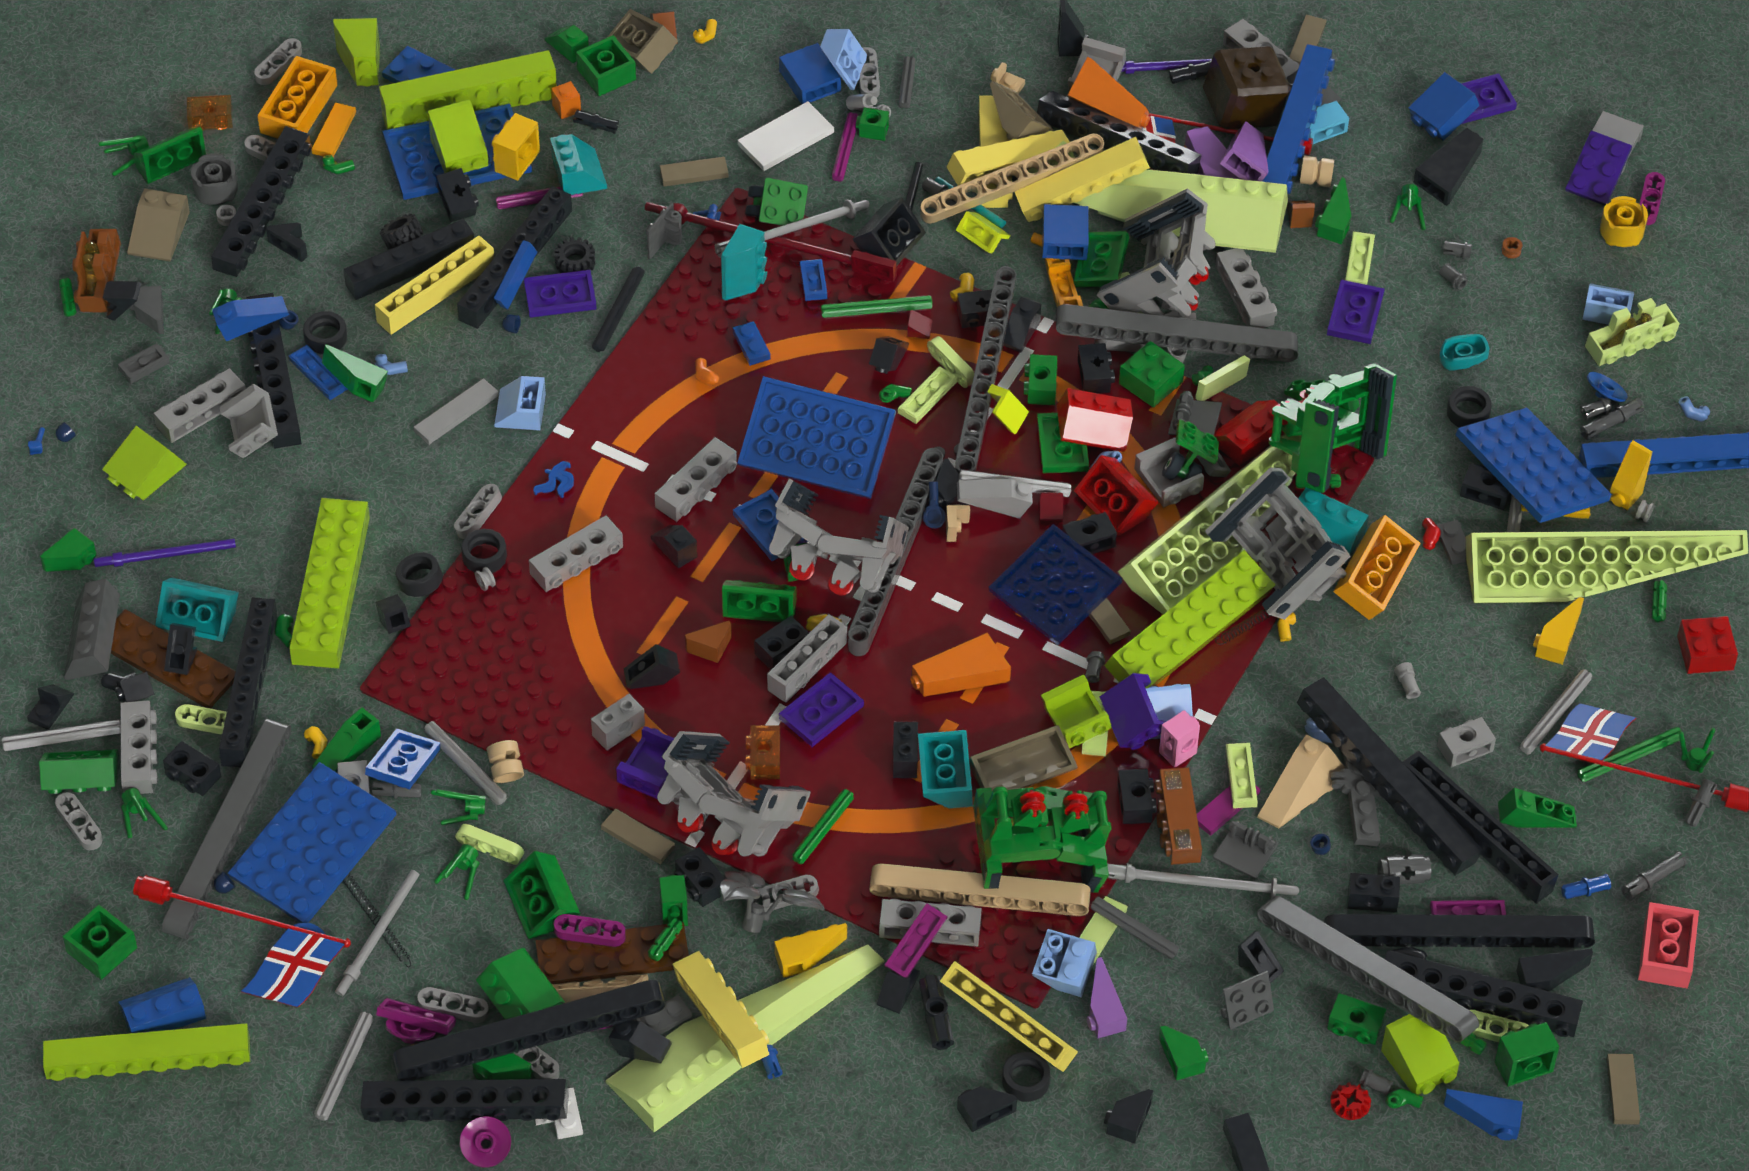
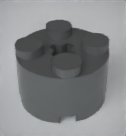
M213 153L200 157L199 162L192 165L193 189L201 203L221 204L234 199L238 190L235 164L231 159L229 161L224 158V155Z

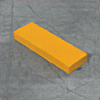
M340 103L334 104L312 147V154L323 157L332 155L334 157L356 114V107Z

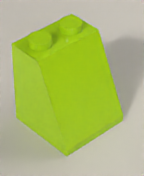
M377 18L333 19L337 53L356 85L366 87L379 85L380 43Z
M470 99L428 111L430 140L445 173L460 168L465 173L489 166L487 148Z
M135 426L102 470L109 475L107 480L118 487L122 484L125 487L123 492L134 499L138 496L144 500L187 464L149 434Z
M1411 1014L1386 1025L1381 1052L1411 1092L1418 1095L1423 1093L1425 1095L1433 1091L1438 1084L1442 1082L1447 1084L1456 1078L1459 1061L1444 1034Z

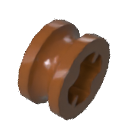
M1514 237L1506 238L1502 244V254L1511 259L1519 257L1523 246L1522 242Z

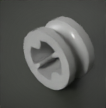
M231 205L220 206L216 211L218 223L222 226H229L236 214V209Z
M1642 500L1635 519L1639 520V518H1642L1643 522L1647 523L1654 509V504H1647L1646 500Z
M484 567L482 572H475V578L482 590L486 591L488 586L493 587L496 585L494 576L487 567Z

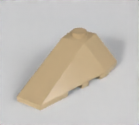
M1306 735L1293 753L1257 818L1279 829L1300 814V811L1308 805L1318 801V798L1326 792L1332 791L1334 788H1332L1333 780H1331V773L1344 769V765L1327 744Z
M648 974L616 976L615 980H610L607 983H603L601 979H592V981L584 982L583 986H579V982L552 985L565 1001L564 1003L647 981Z

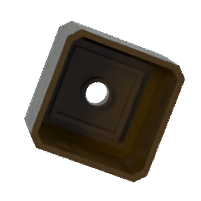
M1270 46L1217 50L1213 55L1203 84V90L1218 124L1226 130L1240 129L1245 121L1253 127L1276 126L1281 119L1291 91L1290 84L1279 60Z

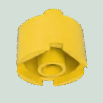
M1619 196L1611 199V202L1604 206L1600 224V233L1605 242L1610 246H1637L1645 232L1648 218L1646 207L1643 204L1641 206L1636 203V199L1632 197Z

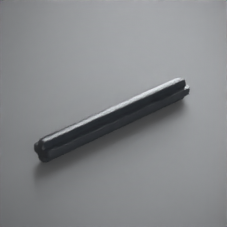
M640 266L633 267L596 336L592 344V348L596 352L605 350L645 274V270L641 269Z

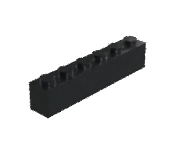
M465 219L454 222L344 268L345 285L354 299L358 300L428 270L473 240L474 232Z

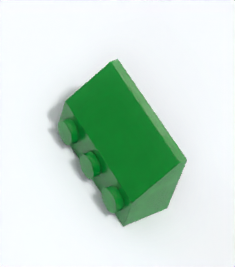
M192 127L133 153L135 166L147 184L197 163L200 157L206 155L201 127Z
M726 580L722 586L723 617L782 622L790 616L794 618L796 586Z
M118 749L44 753L39 761L41 790H47L51 794L61 793L62 789H72V792H85L87 788H97V791L111 790V787H115L117 783Z
M534 851L503 880L528 939L553 932L554 921L562 914L580 915V911L555 855Z
M520 948L491 962L476 978L478 984L505 1020L565 1002L525 948Z

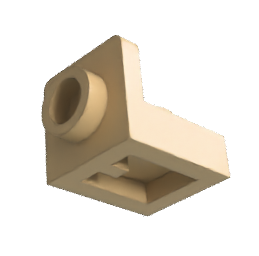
M1002 62L998 69L995 68L993 70L991 80L1015 90L1019 94L1025 85V79L1006 72L1007 64Z
M947 505V542H956L957 532H961V523H969V505Z

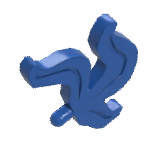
M562 461L555 465L552 470L545 469V473L549 474V481L535 486L533 489L534 495H537L539 492L548 493L555 490L557 479L561 482L557 488V493L559 497L563 498L564 493L574 485L573 475L565 471L566 468H571L570 463Z

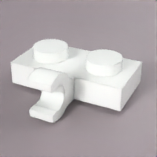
M568 1088L567 1119L555 1121L535 1119L536 1125L554 1122L557 1139L583 1135L574 1088Z

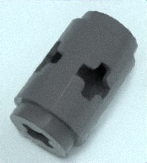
M1423 854L1385 856L1384 859L1378 860V875L1399 876L1400 884L1424 883L1425 880L1431 879L1429 856H1423ZM1403 871L1404 873L1413 871L1415 872L1414 875H1411L1409 878L1401 876V872Z

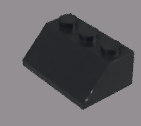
M903 197L884 204L856 234L853 241L861 252L895 260L897 266L926 232Z

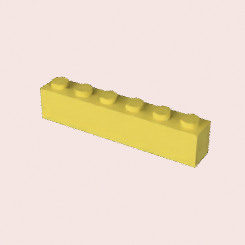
M979 96L980 147L996 142L1010 141L1007 137L1008 133L1002 128L994 97ZM1008 176L1007 179L1012 182V176ZM992 183L986 185V187L991 190L997 188V186ZM1013 192L981 205L985 208H1008V200H1012Z
M1063 130L1048 131L1039 135H1030L1020 139H1011L1002 143L996 142L983 147L977 146L969 150H958L952 154L947 169L959 186L1054 149L1063 141L1066 143L1070 141Z
M1134 137L1015 191V194L1027 221H1037L1043 217L1044 204L1069 205L1079 202L1083 198L1099 193L1113 184H1119L1133 175H1139L1150 167L1137 138Z
M477 236L376 303L377 323L392 335L480 276L494 259V248L482 237Z
M697 951L673 963L678 983L742 1068L769 1055L767 1048L769 1039L763 1029H758V1024L753 1015H747L743 1002L736 1000L735 993L730 986H725L721 973L715 972L709 958L705 959L700 951Z
M953 962L940 980L941 983L1062 1072L1065 1071L1078 1053L1077 1050L957 962Z

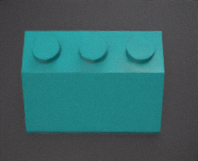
M572 134L550 138L552 160L562 191L574 195L607 189V183L595 148Z
M739 224L721 255L723 300H730L756 292L759 285L764 284L767 277V271H765L767 257H765L767 247L765 232Z
M1305 488L1298 499L1320 522L1321 528L1325 530L1331 541L1337 545L1344 546L1351 556L1366 533L1369 515L1322 493Z
M176 578L164 580L162 582L155 626L166 630L170 629V624L172 623L196 627L195 636L223 642L236 612L239 592Z
M966 730L918 734L923 797L947 808L972 807V786Z

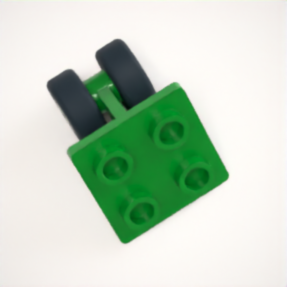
M765 178L764 186H749L748 196L754 198L753 205L746 206L745 215L756 217L759 222L779 226L802 220L804 218L808 186Z
M1180 419L1177 423L1176 443L1189 451L1186 458L1178 452L1172 453L1164 465L1162 476L1169 480H1173L1178 476L1182 479V482L1202 473V466L1193 462V460L1199 455L1207 461L1216 464L1218 461L1219 441L1214 435L1197 429L1193 423L1184 422Z

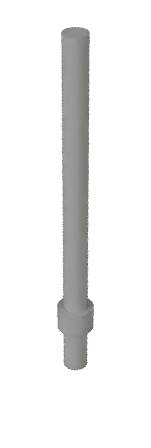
M415 870L410 871L352 965H348L345 969L344 977L335 990L336 994L343 997L353 981L356 982L361 974L360 969L419 877V873Z

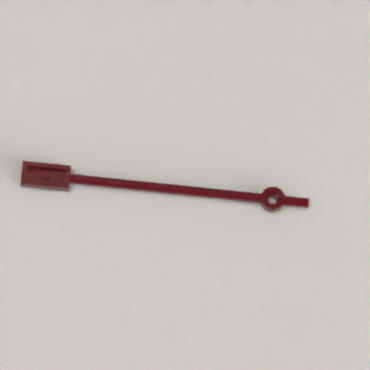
M646 202L644 209L660 214L667 207ZM673 203L674 210L678 211L682 216V225L688 221L733 234L738 225L689 213L683 204ZM780 236L765 240L767 243L851 264L853 272L894 282L897 276L896 261L857 250H854L852 255Z

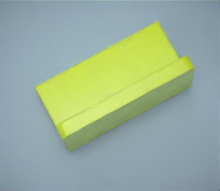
M966 211L956 228V231L988 253L994 252L1001 238L1009 239L1011 236L979 213Z
M991 384L987 392L997 402L993 414L1011 433L1016 434L1029 411L1009 390Z

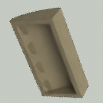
M1059 725L971 756L969 760L970 769L980 788H991L992 791L996 787H1005L1007 790L1026 788L1078 768Z

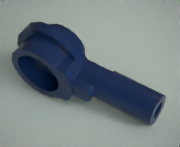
M929 482V506L923 512V521L930 528H939L944 524L946 514L943 508L939 506L938 482Z

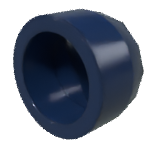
M288 310V316L279 319L280 327L285 330L294 328L299 320L297 314L291 310Z
M508 315L503 319L502 326L505 331L510 333L518 332L521 326L519 315Z
M65 422L56 429V437L62 442H68L76 436L74 431Z
M1316 834L1310 841L1312 850L1317 855H1325L1330 851L1331 843L1327 835ZM1320 842H1324V847L1320 848Z
M224 872L219 874L214 880V887L221 894H226L236 887L231 878Z

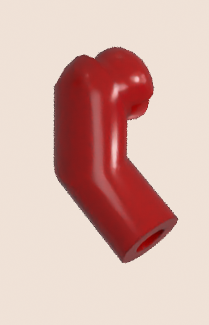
M1425 518L1422 521V526L1426 530L1422 539L1423 547L1427 550H1432L1440 539L1441 530L1431 518Z

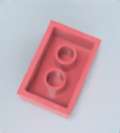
M1649 902L1644 923L1638 980L1688 989L1693 971L1699 910Z

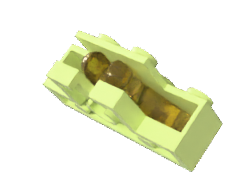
M1652 298L1639 302L1637 304L1639 308L1638 314L1633 313L1631 318V313L1626 307L1612 314L1609 326L1589 333L1585 347L1597 365L1612 364L1618 358L1632 356L1643 348L1650 349L1656 343L1663 340L1665 342L1672 340L1676 336L1680 323L1666 303L1655 307L1656 304Z

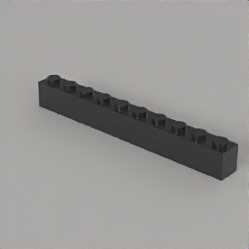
M1324 677L1302 690L1297 701L1301 710L1327 735L1333 745L1338 747L1347 757L1348 761L1360 771L1365 780L1370 782L1379 792V795L1392 806L1397 815L1402 817L1411 830L1424 841L1446 868L1456 876L1477 862L1483 849Z

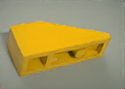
M1632 440L1610 490L1612 494L1610 501L1615 506L1623 507L1626 510H1629L1643 494L1653 452Z
M1577 598L1544 625L1541 634H1536L1533 647L1537 648L1535 657L1563 665L1582 610L1584 598Z

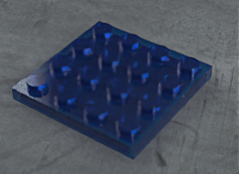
M1053 524L989 586V591L1058 646L1122 583V577Z

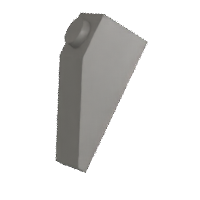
M1014 479L959 480L957 482V498L959 502L1019 519L1033 503L1032 485Z

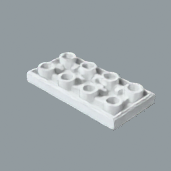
M806 102L738 139V146L765 171L834 133V127L809 102Z

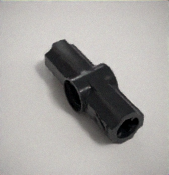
M935 974L926 975L924 978L919 979V985L932 1048L938 1050L948 1049V1047L954 1045V1039L948 1015V1003L945 1000L942 983L940 982L941 977Z

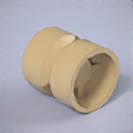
M1304 155L1300 183L1312 185L1314 182H1317L1318 186L1331 187L1335 159L1322 158L1318 161L1316 157Z
M500 741L487 747L489 762L494 764L491 767V772L495 783L516 781L524 776L522 762L517 760L520 757L517 741Z

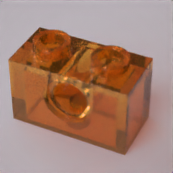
M231 95L187 97L189 129L192 127H201L202 130L233 128Z
M780 725L751 726V735H746V750H751V755H746V770H751V779H780Z

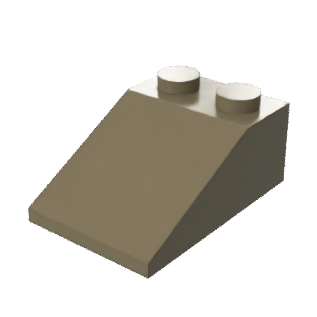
M629 9L608 35V37L614 35L633 58L636 65L651 74L660 66V63L678 42L662 24L632 9Z
M994 81L990 83L1001 125L1008 133V139H1020L1030 135L1054 131L1015 90Z
M144 188L137 206L127 254L171 261L190 213L187 195Z

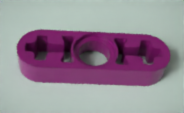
M1658 172L1647 174L1641 195L1640 205L1642 206L1643 204L1647 209H1651L1646 225H1652L1656 222L1665 185V177ZM1653 181L1657 182L1656 189L1651 188ZM1652 196L1656 198V201L1650 202L1645 198Z
M562 914L554 921L555 935L563 940L616 947L623 944L626 939L625 927L618 921ZM564 924H568V925H569V926L566 928V930H563V929H562V927H564ZM587 926H593L597 931L594 934L588 935L583 932V929ZM613 931H618L615 937L611 936Z

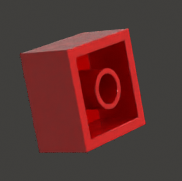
M1728 616L1681 620L1677 637L1687 674L1734 670L1738 652Z

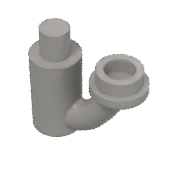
M869 93L850 95L846 100L849 110L863 112L864 107L890 111L889 117L891 116V109L888 106L881 104L874 107L878 100Z

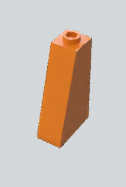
M1086 58L1068 93V97L1138 128H1146L1150 120L1148 109L1092 58Z
M985 633L912 665L910 680L916 690L919 689L924 697L1006 683L1010 681L1011 666L989 634Z

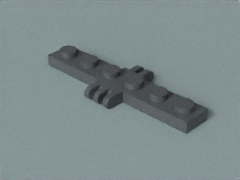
M1342 753L1344 769L1331 773V780H1333L1332 788L1341 789L1342 793L1348 794L1354 844L1378 846L1380 834L1375 797L1381 796Z

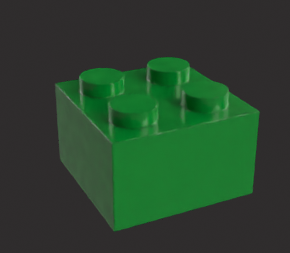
M614 35L576 51L577 70L598 96L636 80V63Z
M1149 341L1120 366L1119 384L1154 408L1183 383L1185 365L1152 341Z
M100 905L95 907L63 936L66 952L100 980L106 977L137 949L134 932Z
M1547 1022L1539 1025L1531 1024L1523 1030L1517 1032L1510 1031L1500 1037L1495 1064L1507 1087L1553 1072L1560 1046Z

